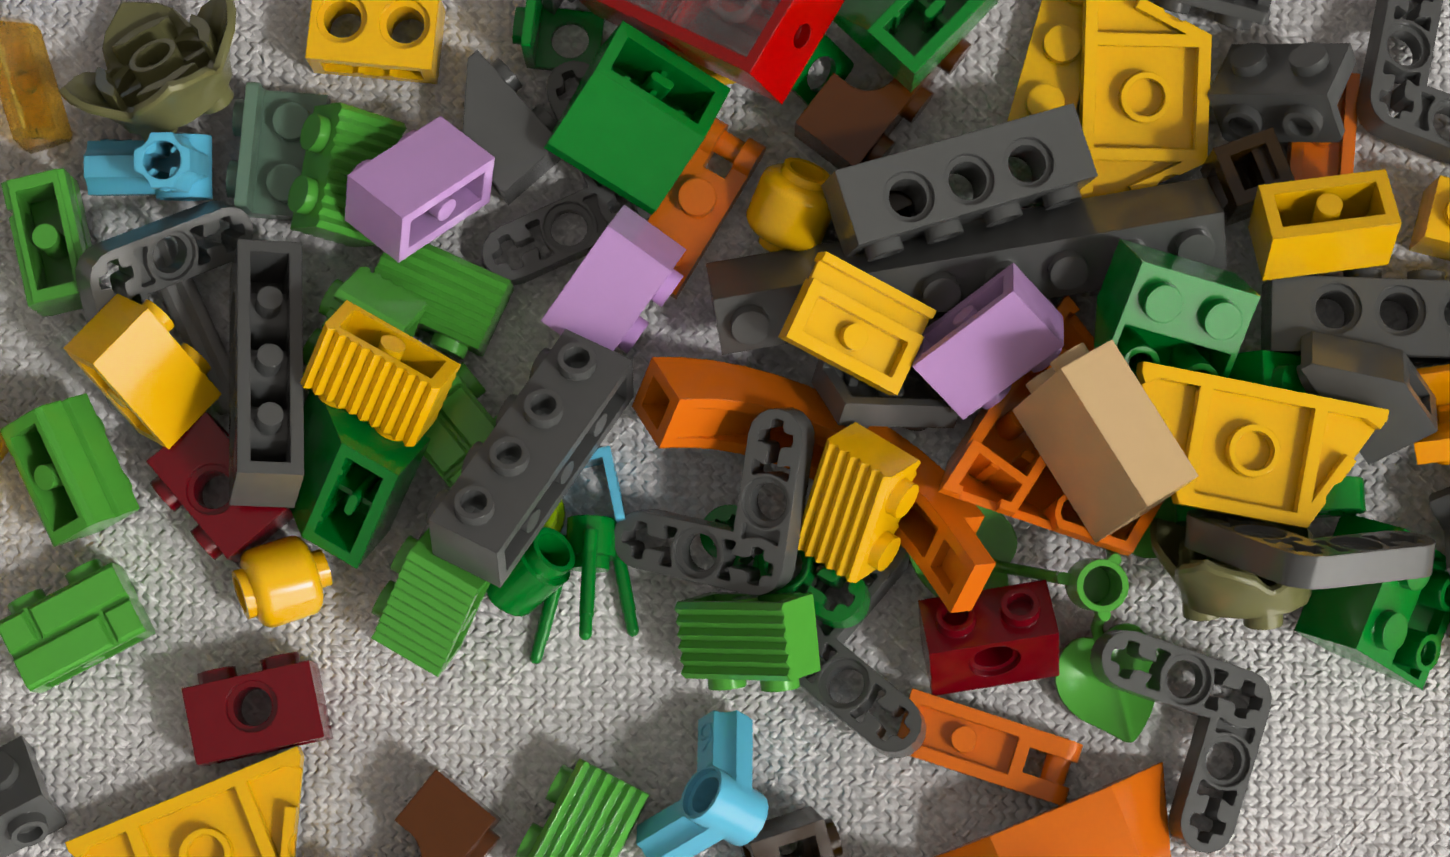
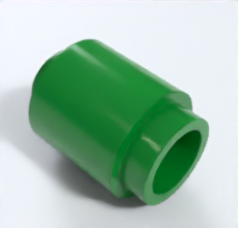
M543 527L502 587L499 588L490 583L486 591L490 601L498 609L513 616H525L531 613L568 581L571 569L575 564V553L569 541L557 530Z

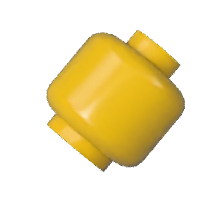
M793 157L785 159L784 163H777L766 167L746 211L749 226L759 236L758 242L764 249L769 252L786 249L804 251L813 248L817 244H821L831 221V214L821 187L830 176L825 169L808 160Z
M286 536L247 549L241 555L240 569L232 571L233 585L244 615L247 619L256 617L262 625L270 628L318 613L323 605V588L332 585L330 568L322 550L317 549L310 552L306 543L297 536Z

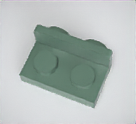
M259 82L246 83L245 99L235 100L232 115L233 135L241 137L238 161H229L226 174V194L228 198H234V206L236 208L242 209L250 218L292 221L293 212L288 206V194L294 180L301 175L306 151L300 144L301 130L307 117L313 113L314 106L331 103L328 95L265 90Z

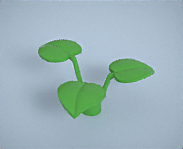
M1171 496L1164 500L1154 518L1176 522L1175 504H1173ZM977 506L985 517L976 535L996 562L983 590L1009 586L1008 574L1035 580H1046L1047 582L1065 585L1069 599L1076 606L1094 611L1095 615L1090 625L1092 637L1073 639L1062 649L1059 655V676L1054 677L1056 691L1065 707L1080 720L1104 730L1124 742H1134L1145 727L1155 702L1105 685L1095 676L1090 663L1091 649L1096 640L1104 633L1112 630H1128L1146 634L1138 626L1130 623L1117 624L1107 631H1103L1104 623L1111 618L1110 611L1115 610L1124 602L1129 590L1128 577L1119 565L1122 560L1121 556L1116 552L1106 550V557L1104 559L1085 558L1079 560L1069 569L1068 573L1010 563L1017 550V537L1012 525L1001 513ZM1151 523L1132 553L1134 556L1157 558L1152 550L1150 538ZM909 555L911 566L917 577L934 596L939 597L923 572ZM1127 646L1125 649H1114L1111 655V661L1120 665L1119 673L1122 669L1141 670L1149 673L1153 663L1129 656L1127 654Z

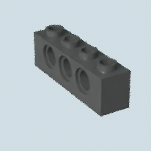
M1074 103L835 170L821 187L844 257L847 258L865 253L867 261L871 262L903 251L904 246L902 242L924 235L927 244H934L964 233L962 224L984 218L986 227H993L1021 217L1023 215L1021 207L1042 201L1045 210H1051L1071 204L1082 198L1080 189L1096 178L1098 174ZM1009 157L1019 158L1029 166L1032 174L1031 183L1019 181L1012 175L1008 165ZM950 174H959L971 183L973 188L972 200L962 199L953 193L949 185ZM890 191H900L910 197L914 204L913 217L901 216L893 210L889 202Z
M237 239L230 271L229 505L295 508L304 477L303 387L300 383L303 377L302 243Z
M1371 267L1344 270L1343 277L1313 274L1266 280L1262 284L1261 350L1301 356V337L1311 331L1401 349L1413 365L1439 366L1450 364V326L1447 324L1444 316L1446 304L1450 303V280H1446L1445 271L1432 269L1408 271L1407 279L1382 278V270ZM1330 299L1341 306L1344 312V324L1341 328H1330L1320 322L1316 314V303L1318 300ZM1393 301L1404 308L1408 317L1405 330L1391 329L1382 321L1380 316L1382 302Z

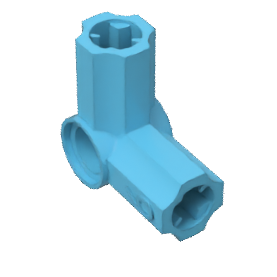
M151 132L146 142L132 139H103L87 142L83 165L88 195H156L157 200L167 201L213 200L211 135Z
M713 710L698 719L697 772L693 774L686 784L679 801L637 825L636 844L642 849L646 857H693L721 840L740 847L756 838L765 824L769 806L767 798L752 788L753 720L737 710L732 712Z

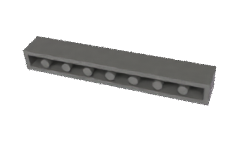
M1205 177L1083 198L1051 210H1045L1044 205L1022 209L1023 215L1021 217L993 227H986L984 218L962 224L964 233L954 238L934 244H927L924 235L902 242L904 246L903 251L871 262L867 261L865 253L845 258L838 240L817 244L813 248L804 251L786 249L706 263L722 355L790 344L778 338L805 279L809 278L816 264L814 259L818 252L827 251L937 310L933 318L935 319L941 318L1012 263L1025 274L1047 299L1098 291L1102 287L1120 239L1225 269L1227 268L1224 211Z

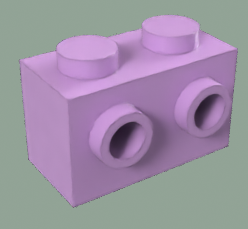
M439 116L419 130L409 131L397 144L372 160L362 161L347 176L345 221L400 263L490 202L495 157L442 116Z
M623 205L548 309L541 322L559 335H562L565 329L612 351L618 347L628 354L649 324V322L640 317L647 304L652 300L662 307L683 278V275L673 268L687 249L626 205Z
M1012 263L924 330L922 334L924 340L917 352L912 367L964 420L980 407L986 410L998 404L1008 394L1015 381L1030 370L1034 373L1044 370L1050 365V362L1059 356L1064 346L1063 315L1025 274Z

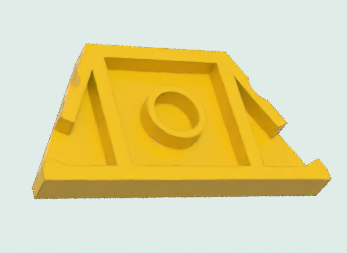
M1083 0L1079 121L1098 176L1080 189L1081 199L1158 186V184L1176 175H1182L1205 163L1208 158L1210 100L1207 94L1210 90L1211 34L1187 21H1182L1170 15L1163 8L1148 0Z
M1145 361L1137 363L1136 374L1138 381L1199 475L1171 495L1173 504L1296 528H1308L1326 504V496L1334 485L1343 481L1357 462L1354 458L1373 432L1381 429L1388 420V409Z
M296 746L65 842L68 852L74 857H296L304 765L302 748Z

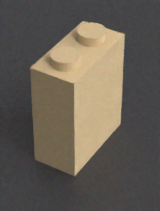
M1113 340L1104 343L1090 352L1083 342L1050 362L1051 368L1026 383V387L1031 394L1012 410L1095 543L1144 515L1199 476Z

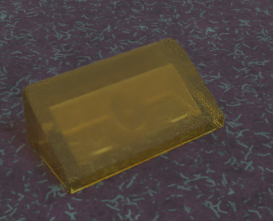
M0 21V98L13 140L30 154L68 143L72 140L73 133L61 94L59 93L41 30L36 25L30 23Z

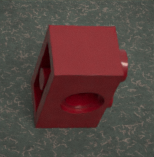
M207 412L170 449L162 447L146 461L158 475L150 482L153 489L174 512L182 505L198 523L190 531L191 534L214 560L224 554L228 560L239 564L244 551L262 545L294 518L290 508L234 506L229 505V500L225 505L217 509H208L203 502L205 485L215 477L225 476L229 479V433L217 419Z
M1046 580L982 590L972 611L950 613L940 597L918 600L921 646L932 695L938 696L1059 676V630Z
M291 652L261 659L262 671L237 676L236 666L222 667L198 673L199 685L181 688L196 765L211 766L333 739L318 663L309 660L300 662L299 653ZM263 689L271 699L272 711L265 722L252 726L243 717L242 703L250 692Z

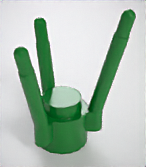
M575 515L567 517V533L563 535L569 541L575 553V564L571 570L581 572L579 636L582 640H588L592 635L596 573L608 572L610 561L613 562L626 632L631 637L639 633L628 565L618 557L615 550L614 530L617 522L615 518L608 516ZM563 585L543 603L530 654V661L533 664H539L542 660Z

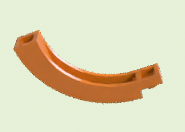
M652 357L632 404L633 409L659 449L702 448L745 455L748 432L751 424L760 413L768 409L793 407L802 411L810 419L814 428L815 443L809 476L812 480L815 479L827 439L846 428L844 425L837 424L815 388L762 370L707 359ZM783 425L782 427L771 429L770 439L780 443V450L783 447L792 446L793 435L785 433ZM870 426L867 429L919 459L921 462L916 469L917 475L912 481L919 486L917 498L911 509L898 522L899 527L894 533L901 539L900 545L918 565L950 613L972 611L996 565V562L976 535L985 517L984 514L974 504L938 492L944 470L919 448L889 427Z

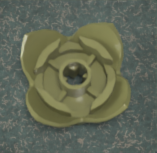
M122 0L104 36L102 51L107 70L97 67L96 72H84L74 76L71 81L59 90V93L69 104L89 114L115 121L129 133L140 135L144 142L148 140L151 132L176 133L179 127L192 122L203 113L213 114L221 111L234 98V92L229 85L233 76L230 62V46L236 24L234 0H210L201 7L197 16L191 14L190 22L183 18L174 8L160 3Z
M1153 518L1150 526L1152 550L1178 587L1184 618L1193 621H1211L1219 617L1243 619V624L1247 628L1272 630L1283 625V614L1293 612L1308 603L1312 589L1285 586L1190 550L1184 546L1185 526L1177 525L1176 522ZM1264 522L1302 537L1312 538L1309 527L1296 528Z

